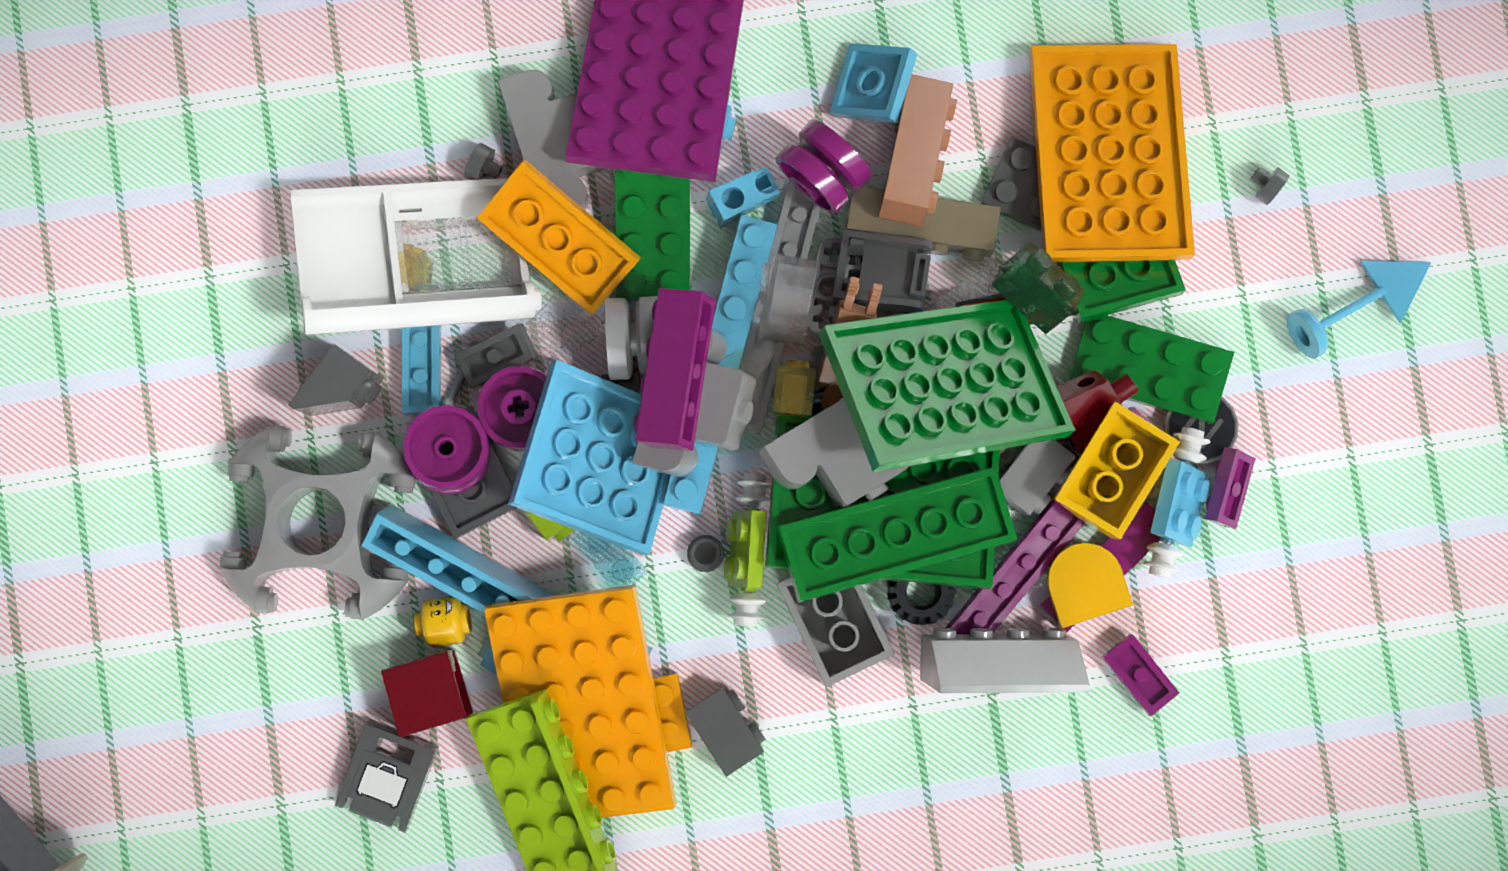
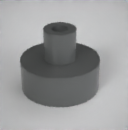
M479 143L466 164L464 175L472 180L483 179L486 174L497 179L502 172L503 166L493 161L495 149Z
M1258 167L1250 180L1260 186L1255 197L1268 205L1286 184L1290 175L1279 167L1270 175Z

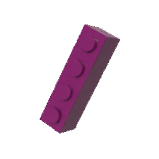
M659 288L658 298L653 303L652 318L654 324L652 337L648 339L646 345L647 369L646 375L642 377L640 383L642 401L640 412L636 415L634 421L635 441L650 447L693 451L716 304L714 298L702 291Z

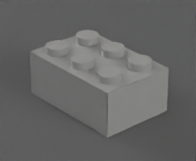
M791 577L776 584L825 687L895 655L862 585L798 603Z

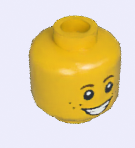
M453 596L426 599L422 604L421 613L414 615L417 636H424L426 643L431 647L462 643L466 634L472 631L469 605L463 604L462 601Z

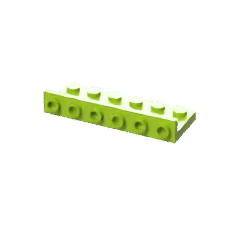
M543 689L469 714L466 722L526 870L618 871L615 863L616 852L614 845L610 839L606 840L601 828L602 816L596 804L592 805L587 793L588 781L582 769L578 770L573 758L575 753L573 742L568 734L564 735L559 723V707L554 699L549 698L547 690Z

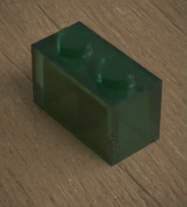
M1032 241L1028 242L1001 266L991 284L1045 335L1076 311L1085 292L1073 276L1066 274L1052 261L1046 251L1039 249Z

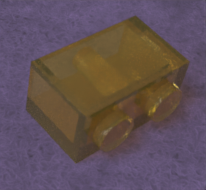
M786 360V366L777 365L773 404L775 416L781 414L813 417L817 371L810 368L808 361Z

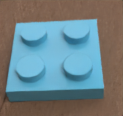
M849 43L829 112L837 118L897 123L918 53L909 47Z

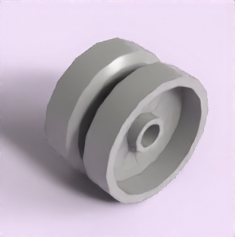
M658 296L639 297L636 302V321H631L630 305L625 298L605 300L606 351L610 380L631 378L633 374V356H638L639 371L642 377L646 375L648 362L646 345L648 339L652 337L654 324L652 307Z

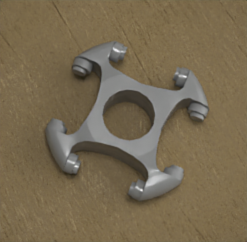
M271 425L248 440L228 462L227 475H229V481L248 482V477H254L255 467L259 468L263 477L265 491V523L256 559L250 567L246 568L247 559L242 558L241 552L223 551L219 566L223 578L244 604L256 613L269 614L276 612L278 606L277 593H273L272 587H265V582L269 576L278 572L307 568L331 571L351 578L358 584L360 593H352L351 598L346 599L345 617L364 620L389 604L408 582V572L391 562H388V568H382L381 579L377 577L371 568L369 550L361 546L368 533L372 504L381 480L390 476L389 486L394 487V492L413 493L416 478L408 467L404 455L390 440L379 432L366 431L365 433H360L358 438V451L363 452L364 458H371L366 467L358 471L330 475H311L296 472L279 464L276 458V452H284L286 447H290L292 440L291 428ZM327 490L338 498L344 509L345 527L342 537L334 547L322 554L313 555L297 545L291 534L290 519L294 507L301 498L313 491Z

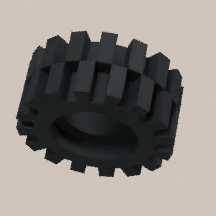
M888 580V593L886 594L891 605L890 607L899 618L916 625L933 624L938 622L939 619L944 618L948 614L949 609L954 605L953 600L956 595L954 586L934 584L936 590L934 599L925 606H918L913 604L907 596L909 582Z

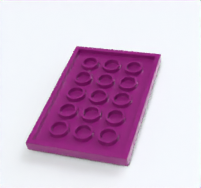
M595 0L566 150V162L716 182L744 0Z

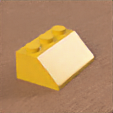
M1114 401L1054 500L1080 520L1109 538L1120 540L1180 441Z

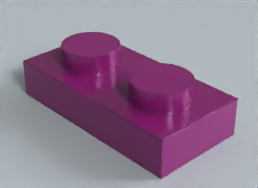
M1224 447L1222 457L1217 463V475L1212 493L1207 499V511L1204 519L1226 528L1237 529L1256 458L1238 449Z
M1128 634L1101 656L1150 717L1180 694L1133 634Z

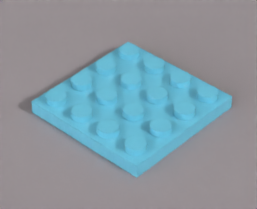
M559 360L551 362L508 505L643 556L650 554L671 475L632 464L638 441H635L634 421L636 415L640 412L641 394Z

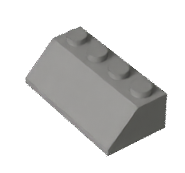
M936 628L933 629V635H921L920 680L940 694L1090 692V683L1079 641L1065 634V629L1044 628L1043 634H1029L1028 629L1008 628L1006 634H993L992 629L972 628L970 629V634H956L955 629Z

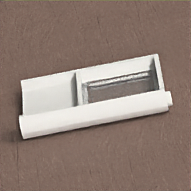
M508 178L290 190L305 335L534 319L535 311H541L542 299L540 289L534 288L529 279L527 260L477 219Z

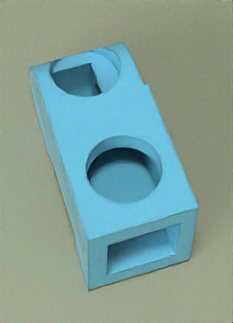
M765 167L709 190L705 200L721 229L732 224L741 215L745 216L753 212L754 209L773 202L782 194L769 168Z

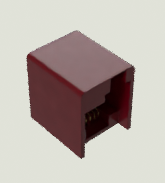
M455 649L381 670L399 738L464 719L473 713Z

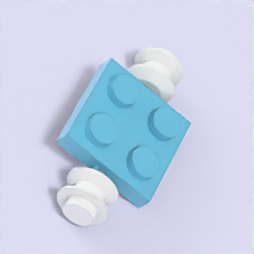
M1182 427L1181 433H1173V436L1180 441L1172 455L1177 460L1169 459L1166 464L1150 532L1162 537L1160 542L1163 543L1155 542L1146 547L1153 553L1151 561L1143 562V565L1150 567L1148 574L1171 579L1172 572L1180 573L1174 566L1176 558L1184 557V554L1178 547L1172 545L1176 543L1192 547L1194 539L1200 533L1201 519L1199 515L1202 502H1205L1209 495V475L1194 468L1190 463L1198 464L1207 459V457L1200 453L1201 446L1210 444L1211 441L1204 438L1205 432L1201 430Z

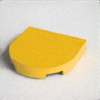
M1090 543L1071 545L1063 549L1051 563L1047 574V589L1060 628L1063 629L1134 606L1121 566L1113 554L1105 548Z

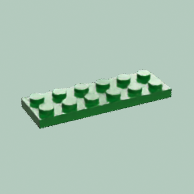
M996 467L776 528L798 603L1018 540Z

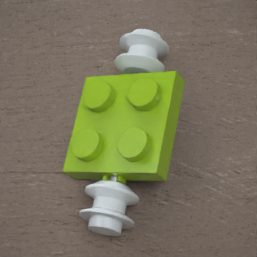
M744 474V481H736L737 484L743 487V495L736 497L735 500L741 506L749 508H746V511L733 512L732 519H729L727 522L726 539L731 542L730 557L727 556L724 562V577L728 579V587H740L741 591H744V593H736L729 598L731 602L736 604V611L729 614L728 617L735 618V625L757 626L758 619H765L764 616L758 613L759 605L767 601L760 594H752V592H756V588H762L767 514L766 511H761L757 507H766L770 504V498L765 496L766 488L771 486V483L766 482V475Z

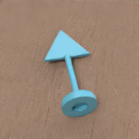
M1361 260L1360 264L1377 289L1321 321L1313 313L1305 309L1291 312L1286 320L1287 328L1294 344L1305 356L1311 359L1320 357L1328 348V337L1325 328L1381 296L1398 322L1401 323L1432 262Z

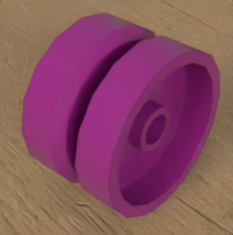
M811 119L798 133L801 146L787 144L775 157V160L786 177L806 197L831 215H836L848 202V194L845 188L859 190L870 179L871 171L861 156L840 135L824 123Z
M527 366L508 367L496 372L483 385L478 398V418L484 431L496 443L516 452H524L546 381V376L542 372ZM521 404L529 406L528 409L524 410V417H519L516 414V409Z
M451 405L432 407L419 414L407 428L403 441L404 459L414 477L428 490L443 495L462 494L477 486L487 473L491 460L490 442L479 420L467 410ZM453 444V452L450 455H442L440 452L441 448L449 449Z

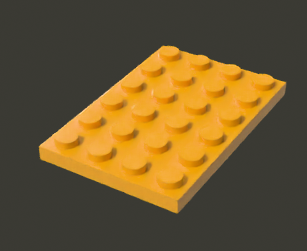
M1177 44L1032 45L1029 50L1044 262L1191 260L1195 256Z
M636 584L492 604L485 607L484 612L502 702L505 703L543 689L547 690L549 698L554 699L559 707V723L564 735L568 734L573 742L575 751L573 758L578 770L582 769L588 781V796L592 805L596 804L599 808L602 818L674 809L677 802Z

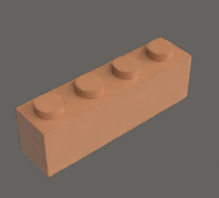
M911 74L902 105L878 218L923 227L926 214L934 215L939 193L932 191L933 183H940L945 161L938 160L940 151H947L951 130L945 129L946 120L953 121L957 105V99L951 98L954 83Z

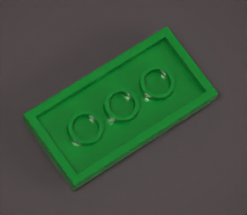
M615 169L616 237L641 257L616 287V298L638 300L639 297L658 296L659 288L691 290L690 179Z
M1106 315L1086 321L1069 381L1087 372L1096 370L1111 384L1124 374H1127L1139 391L1127 400L1214 424L1235 352Z

